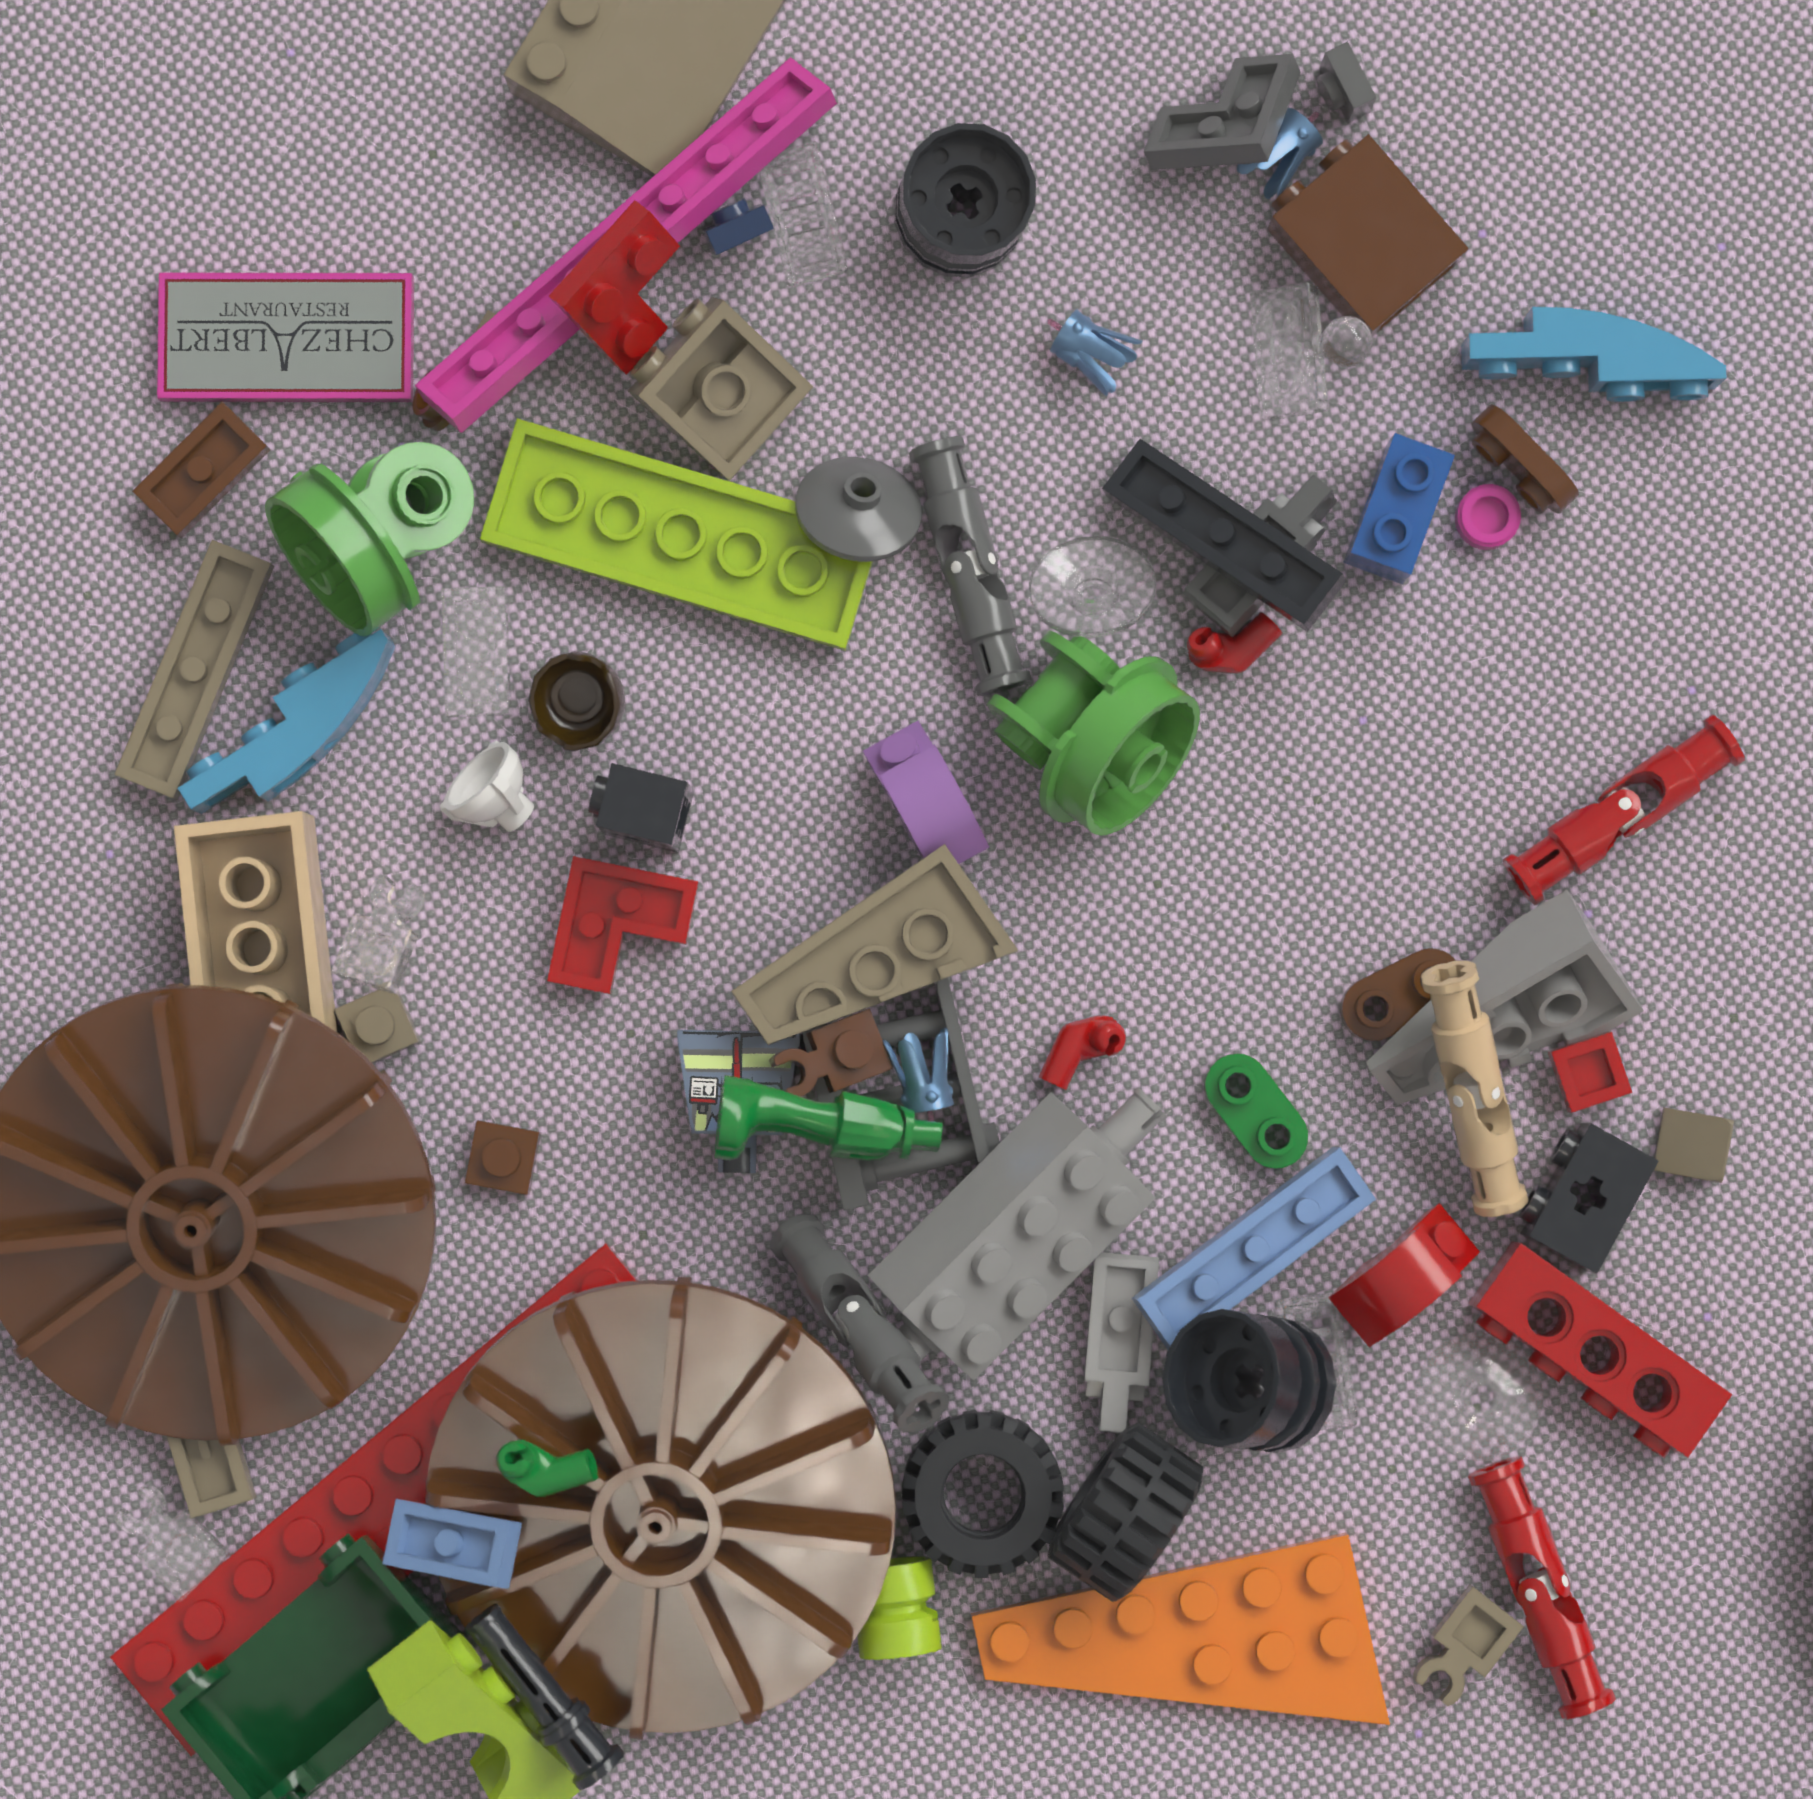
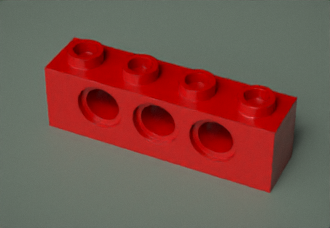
M1514 1241L1510 1243L1468 1302L1469 1305L1481 1313L1475 1322L1479 1327L1505 1345L1510 1342L1513 1336L1534 1351L1527 1360L1558 1383H1560L1565 1374L1573 1378L1586 1388L1580 1397L1581 1400L1611 1421L1619 1411L1639 1426L1633 1437L1664 1459L1671 1449L1688 1458L1733 1395L1522 1243ZM1549 1298L1558 1309V1321L1551 1331L1545 1334H1536L1529 1326L1528 1311L1537 1300ZM1594 1336H1602L1610 1346V1359L1602 1369L1589 1372L1581 1362V1348L1588 1339ZM1655 1374L1662 1383V1397L1652 1408L1641 1409L1634 1400V1386L1642 1376Z

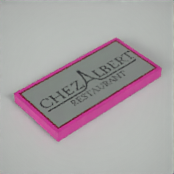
M159 273L157 398L161 402H413L414 276L412 273Z

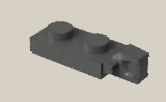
M1313 474L1291 499L1283 493L1273 501L1267 498L1253 514L1311 552L1317 545V541L1326 531L1320 522L1336 504L1337 499L1334 497L1333 490ZM1207 564L1182 592L1192 605L1231 638L1263 604L1262 601Z

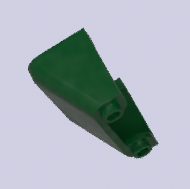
M350 1534L342 1537L320 1556L319 1560L326 1568L317 1576L318 1579L221 1663L206 1670L199 1662L169 1687L176 1697L161 1709L162 1712L234 1799H307L397 1721L389 1713L367 1669L430 1620L450 1638L454 1637L457 1633L464 1636L399 1567L383 1564L385 1553L368 1535L361 1536L357 1541Z

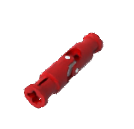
M1710 715L1703 720L1704 728L1675 748L1667 745L1608 786L1598 798V803H1593L1570 812L1547 828L1548 836L1518 857L1510 854L1502 859L1505 868L1518 889L1536 906L1544 900L1543 893L1572 872L1581 875L1604 859L1618 837L1623 835L1627 838L1641 833L1701 791L1700 784L1728 764L1736 767L1744 762L1745 755L1732 732L1715 715ZM1637 783L1650 784L1659 792L1662 801L1654 811L1645 816L1641 808L1639 796L1634 791L1626 789L1627 786Z
M1514 1456L1470 1473L1468 1478L1472 1486H1477L1480 1489L1492 1523L1487 1528L1514 1596L1525 1613V1623L1541 1667L1549 1668L1563 1703L1558 1708L1562 1719L1567 1720L1579 1718L1609 1706L1616 1700L1613 1690L1605 1688L1592 1656L1596 1646L1577 1600L1570 1592L1569 1578L1543 1509L1534 1506L1522 1476L1521 1470L1525 1467L1522 1456ZM1524 1553L1535 1557L1543 1567L1536 1573L1526 1576L1523 1569Z

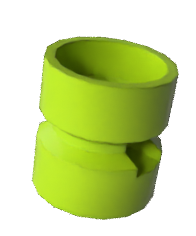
M907 1556L890 1559V1565L881 1593L868 1620L857 1635L860 1659L883 1660L924 1655L942 1649L938 1611L926 1605V1601L935 1595L932 1559L928 1556Z

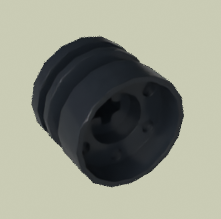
M957 123L933 132L914 150L895 196L894 224L903 247L921 266L945 277H973L995 269L1014 251L1036 205V177L1027 154L1009 135L985 124ZM953 197L961 204L969 200L973 202L975 206L969 216L970 219L963 212L952 215L948 211Z
M1227 1309L1199 1314L1180 1329L1167 1351L1162 1376L1166 1406L1177 1426L1193 1440L1220 1448L1249 1449L1271 1453L1300 1448L1319 1433L1332 1411L1337 1385L1333 1358L1321 1337L1302 1322Z

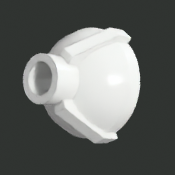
M496 740L490 743L454 779L445 795L444 802L440 804V810L451 820L487 827H494L499 823L507 832L514 831L520 827L531 815L534 804L522 793L524 790L522 787L523 768L516 751L505 742H498Z

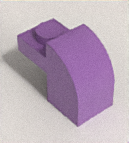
M919 721L863 750L870 767L892 802L922 859L944 844L958 864L989 848L981 828L956 780Z

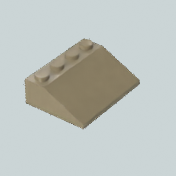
M548 0L503 75L512 95L653 177L710 127L786 0Z

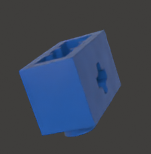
M1394 433L1385 447L1343 563L1403 584L1412 574L1455 455Z

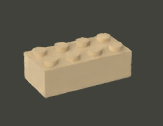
M303 811L174 826L190 985L233 988L260 994L285 1003L288 999L300 1005L298 1010L318 1019L338 1033L314 816Z

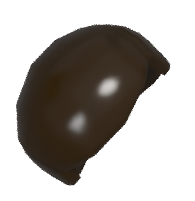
M580 651L563 653L550 658L534 675L528 697V703L537 731L563 747L566 751H577L600 745L619 727L626 706L624 686L617 673L605 661L592 654Z

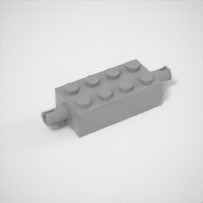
M1137 1087L1133 1094L1099 1129L1094 1125L1089 1128L1050 1092L868 1274L869 1278L904 1314L901 1319L905 1323L899 1330L919 1355L920 1362L931 1351H934L936 1354L942 1351L974 1381L1156 1198L1126 1167L1130 1161L1125 1156L1160 1121H1164L1167 1118L1166 1114L1141 1089Z

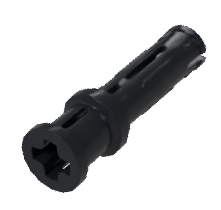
M498 1603L486 1608L468 1623L464 1631L473 1638L502 1675L505 1682L513 1689L540 1724L536 1730L539 1733L538 1739L545 1747L552 1745L575 1774L572 1782L578 1790H584L599 1781L621 1761L625 1752L618 1744L610 1745L588 1717L591 1709L584 1700L580 1701L577 1697L570 1699L542 1664L539 1657L531 1650L502 1613Z

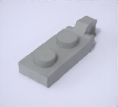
M1102 1252L1093 1261L1084 1381H1087L1085 1396L1100 1398L1098 1430L1102 1432L1121 1433L1125 1430L1128 1400L1144 1401L1145 1386H1149L1153 1328L1131 1298L1158 1278L1159 1257Z

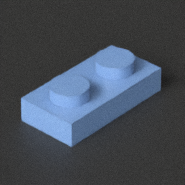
M396 1499L383 1564L509 1589L522 1523Z

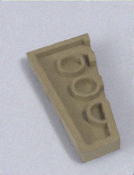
M944 844L733 989L731 993L766 1044L770 1045L1019 950Z

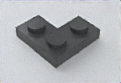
M1281 54L1235 58L1218 103L1160 107L1144 149V154L1151 169L1268 162L1301 73L1294 55Z

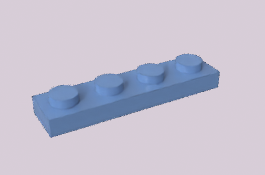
M1332 1147L1131 1299L1168 1350L1180 1329L1199 1314L1219 1309L1231 1310L1374 1202L1376 1198L1340 1147Z

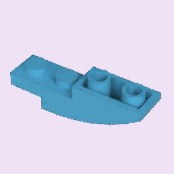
M1532 307L1523 318L1524 332L1469 333L1461 344L1462 370H1479V378L1509 379L1517 376V369L1542 368V376L1546 378H1569L1579 376L1581 374V367H1588V392H1606V400L1611 402L1642 400L1645 398V391H1670V399L1699 400L1707 398L1708 390H1715L1727 379L1726 365L1699 347L1669 332L1636 320L1603 312L1574 308Z
M382 629L369 636H360L354 633L335 647L339 654L336 658L318 669L314 663L306 664L281 681L285 690L272 698L286 719L279 724L273 718L259 723L241 736L244 746L224 759L219 752L214 753L188 769L186 773L191 780L179 786L178 790L190 809L203 814L250 783L259 797L270 801L302 778L343 738L369 703L385 674L396 647L390 637Z

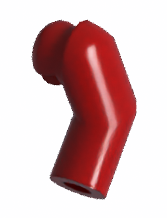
M1260 612L1238 635H1234L1232 638L1227 633L1212 632L1210 627H1201L1190 634L1186 645L1189 659L1196 667L1203 671L1239 674L1247 670L1283 633L1267 615Z
M1095 1015L1065 1024L1060 1029L1038 1078L1067 1090L1080 1061L1104 1055L1114 1056L1122 1051L1126 1043L1124 1028L1112 1017Z

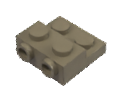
M711 297L704 304L699 299H696L674 321L673 328L679 334L662 352L657 346L652 347L632 368L630 374L637 381L628 392L672 434L679 436L722 478L730 481L814 386L724 300Z

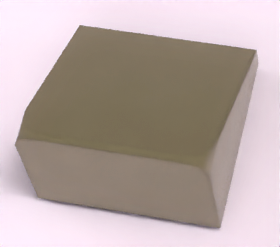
M1663 1107L1654 1158L1659 1160L1654 1171L1722 1183L1734 1120Z

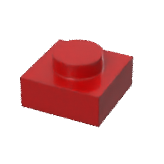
M1605 1032L1548 1051L1569 1113L1633 1093L1612 1032Z

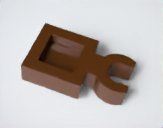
M870 1008L806 1033L813 1051L807 1053L796 1048L786 1049L776 1053L769 1060L771 1067H776L786 1062H791L798 1066L801 1072L800 1081L796 1086L789 1087L783 1091L800 1097L809 1093L814 1088L817 1078L822 1076L829 1093H833L893 1069Z

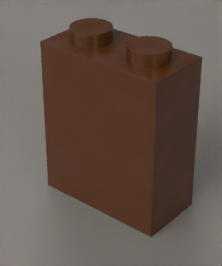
M1369 134L1355 146L1348 139L1341 142L1321 160L1319 166L1324 172L1312 183L1305 187L1298 180L1279 195L1271 204V207L1277 213L1272 216L1267 228L1269 233L1366 343L1458 265L1469 250L1467 245Z

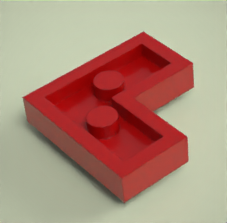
M634 200L550 293L549 298L615 367L627 375L669 328L638 293L678 250L680 245L647 208Z
M573 856L547 981L612 994L624 932L687 945L699 882Z

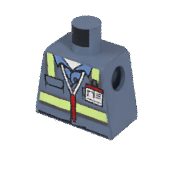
M677 1030L691 1133L716 1134L724 1075L750 1079L753 1082L780 1090L792 1087L797 1065L786 1062L782 1065L771 1067L769 1060L776 1053L791 1048L800 1049L802 1034L799 1033L767 1045L758 1031ZM772 1131L756 1132L748 1138L744 1151L737 1159H718V1172L756 1173L757 1135H783L784 1133Z

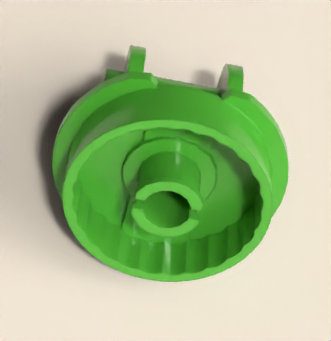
M412 442L400 445L386 454L379 455L364 463L351 477L348 485L322 463H316L305 473L300 471L295 474L290 480L291 483L268 498L265 502V513L279 547L314 597L335 619L350 631L360 636H369L405 608L411 611L420 603L416 584L404 560L441 548L454 541L464 531L471 518L474 507V490L467 470L455 455L443 447L432 443ZM406 496L409 498L412 508L408 505Z
M1048 630L1041 638L1040 644L1052 660L1039 674V679L1035 684L1029 686L1015 704L999 694H994L987 702L986 706L1001 722L994 730V733L1006 746L1032 767L1041 770L1045 765L1040 782L1039 801L1043 811L1048 816L1062 823L1077 821L1095 835H1109L1126 827L1142 815L1171 783L1184 763L1196 737L1200 720L1199 705L1193 697L1177 686L1178 681L1174 668L1160 657H1143L1120 668L1105 652L1082 635L1075 634L1069 641L1058 633Z

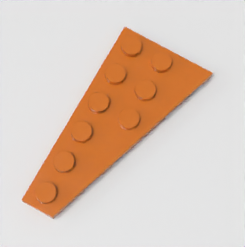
M1346 1532L1146 1575L1128 1595L1116 1602L1110 1601L1090 1587L971 1613L985 1680L1390 1725L1351 1543Z

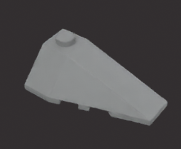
M1568 890L1563 891L1512 921L1471 961L1476 964L1479 980L1475 983L1479 1005L1481 1011L1489 1016L1499 1062L1507 1060L1511 1068L1531 1062V1051L1562 1041L1566 1046L1608 1032L1644 1011L1594 926ZM1431 1000L1366 1062L1370 1072L1397 1105L1446 1089L1431 1030L1432 1024L1436 1021Z

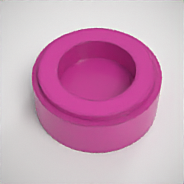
M1495 484L1479 485L1471 489L1461 499L1455 512V525L1461 538L1470 546L1481 550H1492L1506 544L1516 534L1521 522V510L1517 499L1510 491Z

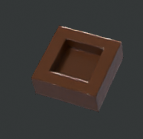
M477 1120L465 1183L530 1195L542 1132Z

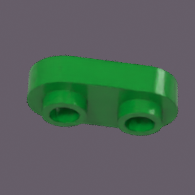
M1245 1054L1223 1056L1209 1067L1204 1078L1206 1099L1251 1159L1261 1166L1276 1169L1288 1167L1298 1161L1308 1144L1306 1123L1264 1067L1256 1059ZM1234 1073L1244 1075L1249 1082V1090L1241 1098L1230 1096L1226 1090V1080ZM1273 1124L1282 1125L1288 1133L1287 1143L1279 1149L1269 1147L1265 1141V1132Z

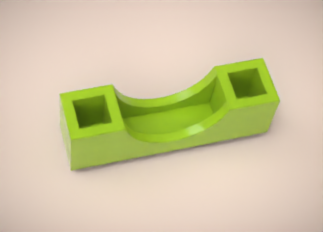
M430 1620L367 1669L389 1713L423 1744L457 1733L476 1732L485 1734L479 1748L469 1762L489 1799H571L581 1791L572 1782L575 1774L552 1745L545 1747L538 1739L539 1733L536 1730L540 1724L521 1700L517 1701L514 1698L516 1697L515 1692L505 1682L494 1665H491L486 1670L481 1667L483 1664L479 1655L460 1633L450 1638Z

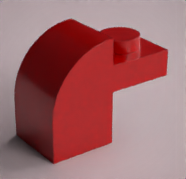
M1438 1203L1417 1219L1391 1246L1362 1264L1328 1299L1366 1345L1371 1347L1405 1325L1446 1292L1462 1277L1460 1272L1480 1251L1444 1207Z

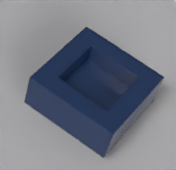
M745 198L714 211L711 217L715 224L702 231L712 253L718 255L774 229V226L764 205L758 204L749 208Z

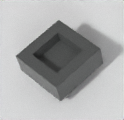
M1348 41L1325 52L1319 67L1322 75L1316 77V81L1329 109L1335 111L1340 108L1347 124L1370 113L1377 97Z

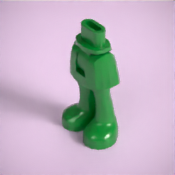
M724 1075L717 1120L714 1159H737L744 1151L748 1138L756 1132L763 1131L793 1134L829 1146V1156L837 1158L881 1161L891 1152H899V1159H908L911 1149L938 1152L941 1146L943 1123L915 1120V1112L912 1109L842 1091L839 1096H835L832 1103L815 1102L780 1089L753 1082L750 1079Z

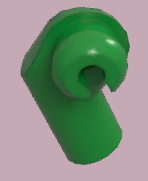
M515 1440L505 1443L498 1450L496 1456V1465L508 1481L538 1497L551 1495L598 1479L596 1461L589 1449L557 1458L533 1443L525 1440Z

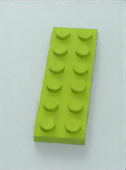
M518 418L516 419L480 536L481 542L843 651L847 649L873 561L861 562L843 559L822 550L806 536L798 523L795 501Z

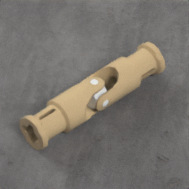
M1459 960L1438 964L1421 974L1423 989L1426 993L1430 994L1436 1021L1432 1024L1431 1030L1448 1095L1461 1162L1464 1166L1469 1167L1475 1190V1193L1471 1196L1474 1212L1482 1217H1498L1512 1214L1522 1209L1529 1200L1525 1185L1519 1183L1514 1157L1518 1154V1145L1509 1105L1505 1097L1490 1019L1485 1012L1481 1011L1475 987V983L1479 980L1476 964L1470 961Z

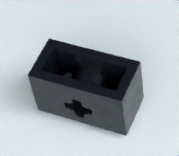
M611 763L608 777L600 775L596 777L588 812L592 813L594 818H597L596 827L607 836L679 853L694 791L687 781Z
M1581 1123L1576 1132L1567 1128L1556 1144L1550 1157V1162L1557 1165V1168L1546 1188L1537 1184L1529 1194V1201L1519 1214V1218L1526 1221L1520 1235L1579 1268L1598 1274L1659 1160L1592 1123ZM1590 1179L1593 1180L1589 1192L1597 1197L1593 1206L1581 1205L1577 1211L1574 1210L1578 1198L1570 1193L1573 1183L1586 1184Z

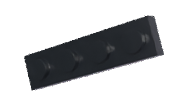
M1142 439L1138 440L1102 488L1106 497L1306 632L1311 629L1346 582L1342 572Z

